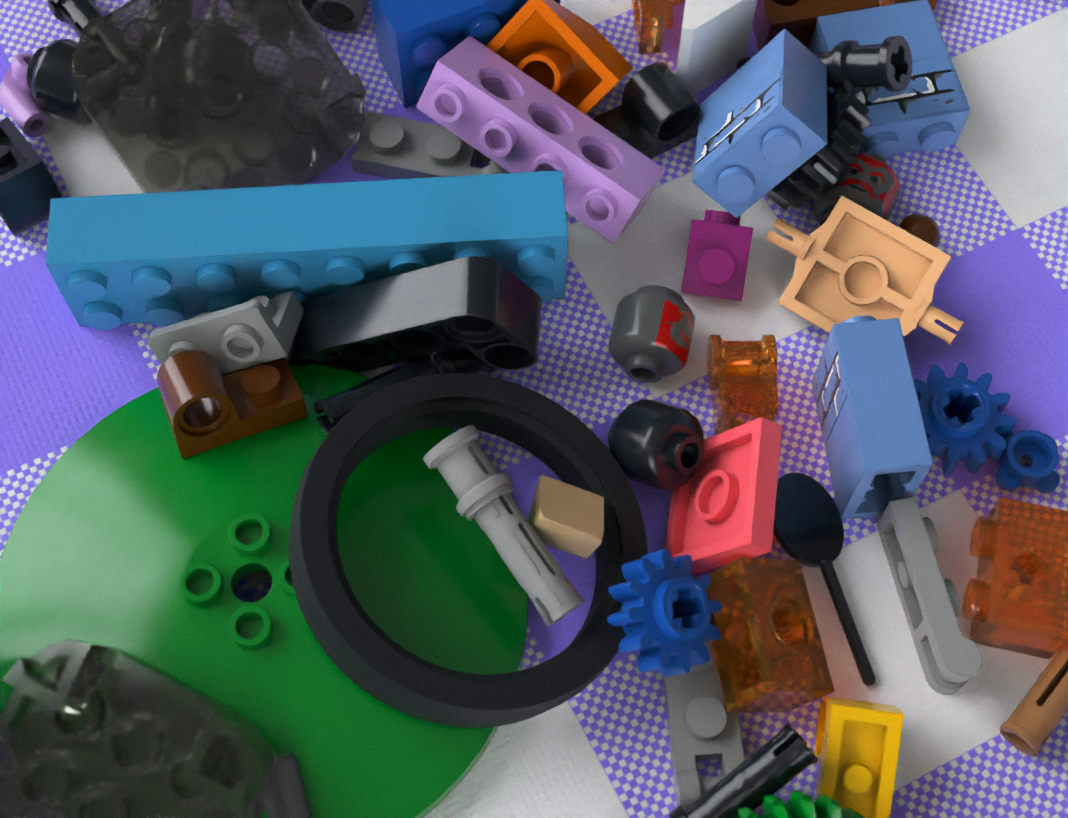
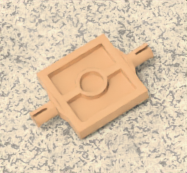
M842 195L826 222L813 231L810 236L786 223L781 218L776 220L773 227L793 238V240L789 241L772 230L767 235L766 241L797 257L793 277L777 303L828 333L831 332L833 324H841L843 321L856 316H872L876 320L899 318L903 338L919 326L944 340L948 345H951L956 335L939 326L935 321H939L959 332L964 324V321L956 319L931 304L935 285L952 259V256Z

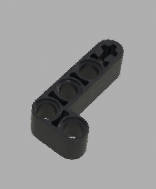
M470 256L451 260L301 302L304 313L292 342L289 363L291 366H306L307 363L329 366L331 369H342L360 373L466 348L493 367L509 370L525 369L533 366L538 361L542 299L509 269L493 259Z

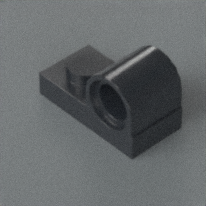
M654 63L638 71L629 80L622 94L621 105L593 118V120L652 159L696 137L699 114L701 112L699 105L670 67L665 63Z
M7 117L0 121V216L13 236L16 237L49 219L50 198H63L43 160Z

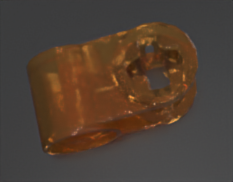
M710 334L707 348L708 386L712 393L714 435L747 423L740 421L733 415L737 413L750 414L756 419L764 417L775 422L779 407L776 381L777 346L775 336L773 334H763L760 340L723 341L720 334Z

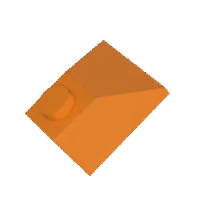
M528 0L486 45V47L585 115L633 69L593 25L554 0Z

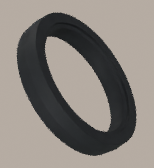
M466 373L432 374L393 384L369 396L342 417L319 445L307 464L294 500L289 532V565L299 607L311 632L333 663L353 683L389 707L420 720L461 728H488L530 719L566 702L592 683L619 651L618 647L622 638L626 636L623 626L616 627L608 623L607 618L611 614L620 611L622 605L621 602L616 601L608 592L609 587L627 582L621 570L623 564L641 559L642 555L648 554L645 526L633 489L614 456L593 431L564 407L536 391L500 378ZM474 425L478 431L499 436L529 451L545 463L562 482L604 497V534L602 543L595 550L596 583L593 600L582 628L565 650L543 663L524 670L503 674H472L440 667L421 659L393 641L374 623L357 600L345 576L337 543V515L342 490L347 479L364 459L384 444L415 431L444 427L464 428Z

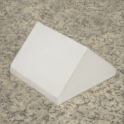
M685 0L675 75L691 96H694L737 69L736 66L739 60L746 57L757 0Z

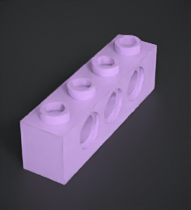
M472 36L467 37L437 60L416 106L418 110L510 173L562 170L566 212L613 244L640 213L666 169Z

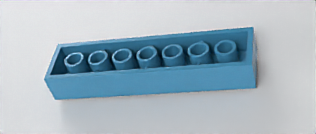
M562 170L50 198L46 266L79 327L88 326L99 330L114 329L121 324L148 322L158 326H169L183 320H189L204 312H215L245 303L257 296H267L270 298L290 291L294 292L301 304V302L307 299L470 256L486 257L501 263L534 290L542 299V304L552 299L565 298L568 229Z

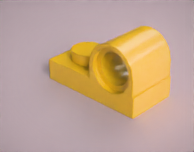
M823 696L818 713L815 737V754L819 759L817 761L819 771L815 799L818 795L824 794L837 800L842 809L849 807L860 813L864 818H890L904 713L899 708L893 705Z

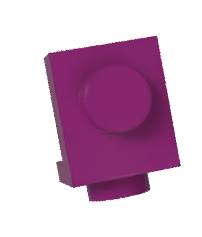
M706 209L704 221L691 220L681 292L742 301L753 228L740 226L741 215L735 218L729 212Z

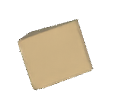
M541 475L536 487L528 522L545 545L588 559L602 543L604 534V497Z

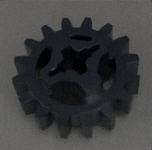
M838 87L833 94L827 90V145L765 195L783 210H787L790 205L798 209L802 206L808 195L815 200L819 197L820 192L824 193L836 185L839 175L846 165L854 161V157L858 155L860 145L866 140V137L861 132L871 124V119L866 116L870 111L869 108L850 91H845L842 87Z

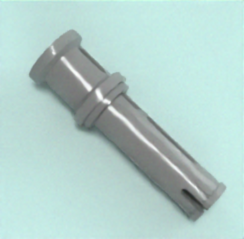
M469 425L461 428L435 445L424 456L423 461L428 469L437 468L459 500L456 510L461 517H466L468 521L476 520L519 585L534 603L544 623L549 627L575 610L585 600L577 592L571 581L567 579L553 555L518 508V505L510 495L513 492L511 478L507 473L499 474L477 443L479 432L475 426Z

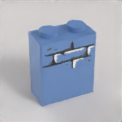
M917 0L817 17L809 47L812 53L832 51L836 45L846 40L857 41L860 45L880 44L890 36L904 37L911 50L912 75L906 89L901 92H890L884 87L862 88L859 93L854 95L869 108L870 111L866 116L871 119V124L861 132L866 137V140L860 145L858 153L869 152L886 160L895 154L918 150L935 152L957 143L971 108L928 0ZM833 87L827 88L832 94L835 92Z
M783 29L700 104L701 113L699 114L692 182L737 218L827 145V66L786 29Z
M856 316L843 321L841 324H833L811 383L836 505L842 520L882 516L890 501L913 497L933 465L899 318L876 320L872 316Z

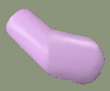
M22 53L12 59L11 68L0 85V103L26 136L37 137L48 129L50 119L37 106L32 90L27 85V69L33 54Z

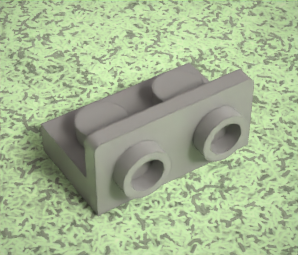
M293 291L270 298L267 296H257L239 305L215 312H204L189 320L153 330L147 339V344L161 364L169 357L182 351H205L214 357L222 375L287 357L304 309Z

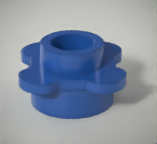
M1023 430L1016 434L1011 432L1009 437L1004 438L1007 446L999 458V469L994 476L998 486L1010 492L1015 491L1018 487L1035 488L1043 494L1053 492L1060 483V476L1054 471L1059 460L1058 447L1055 440L1049 435L1035 430ZM1021 458H1027L1031 461L1032 465L1030 467L1022 465Z

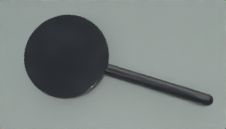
M788 473L778 478L773 533L782 548L797 562L808 567H820L861 679L866 686H872L876 682V677L832 564L839 556L844 542V529L839 510L827 490L815 479L802 473Z

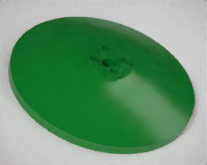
M287 362L304 398L308 417L229 442L184 459L180 455L160 398L162 396L159 387L117 409L80 437L51 467L32 492L12 528L0 558V715L17 754L35 781L56 805L71 818H268L256 772L257 764L265 759L286 753L294 754L297 758L312 818H423L434 810L463 781L485 752L499 726L461 728L439 725L409 716L373 698L353 683L321 648L298 604L289 565V532L293 504L307 464L327 436L317 421V417L326 415V413H315L314 403L370 379L369 377L347 370L331 369L325 365L307 363L306 366H291ZM241 369V370H238V371H234V372H231V373H227V374H224V375H222V376L224 377V376H227V375H230V374H233V373H236V372H239V371H242V370H245V369ZM452 427L430 428L400 436L384 444L364 459L349 476L342 490L338 506V549L345 576L354 595L364 611L386 635L404 649L423 660L440 667L472 674H503L520 671L528 626V595L519 585L476 520L468 521L466 517H461L456 510L459 500L437 468L428 469L423 461L424 456L435 445L456 432V430ZM261 572L272 578L270 591L259 601L244 602L235 596L238 582L247 574Z

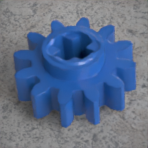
M959 363L951 378H947L944 371L936 364L931 366L926 383L913 378L931 457L936 456L942 459L941 467L945 476H950L953 473L958 461H964L966 468L975 475L981 470L986 457L998 460L1007 446L1004 438L1009 437L1016 424V419L1007 414H1002L1011 398L1010 394L996 393L990 395L987 390L992 381L990 373L981 375L976 382L968 380V369L965 363Z
M662 549L642 555L641 559L625 563L621 566L623 577L627 582L609 587L608 592L622 604L620 611L611 614L607 618L610 625L616 627L623 626L624 633L626 634L622 638L618 650L620 653L639 650L638 669L642 673L660 670L663 677L689 673L691 666L710 661L708 649L703 643L721 639L722 634L715 625L710 624L711 614H715L722 609L721 603L713 599L709 600L705 592L710 585L711 577L709 574L692 577L690 573L693 568L692 557L688 554L672 559L668 549Z

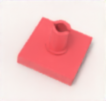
M760 417L704 439V456L697 471L684 485L671 490L665 549H668L672 559L687 554L690 555L693 562L691 575L772 552V543L779 544L773 529L782 425Z

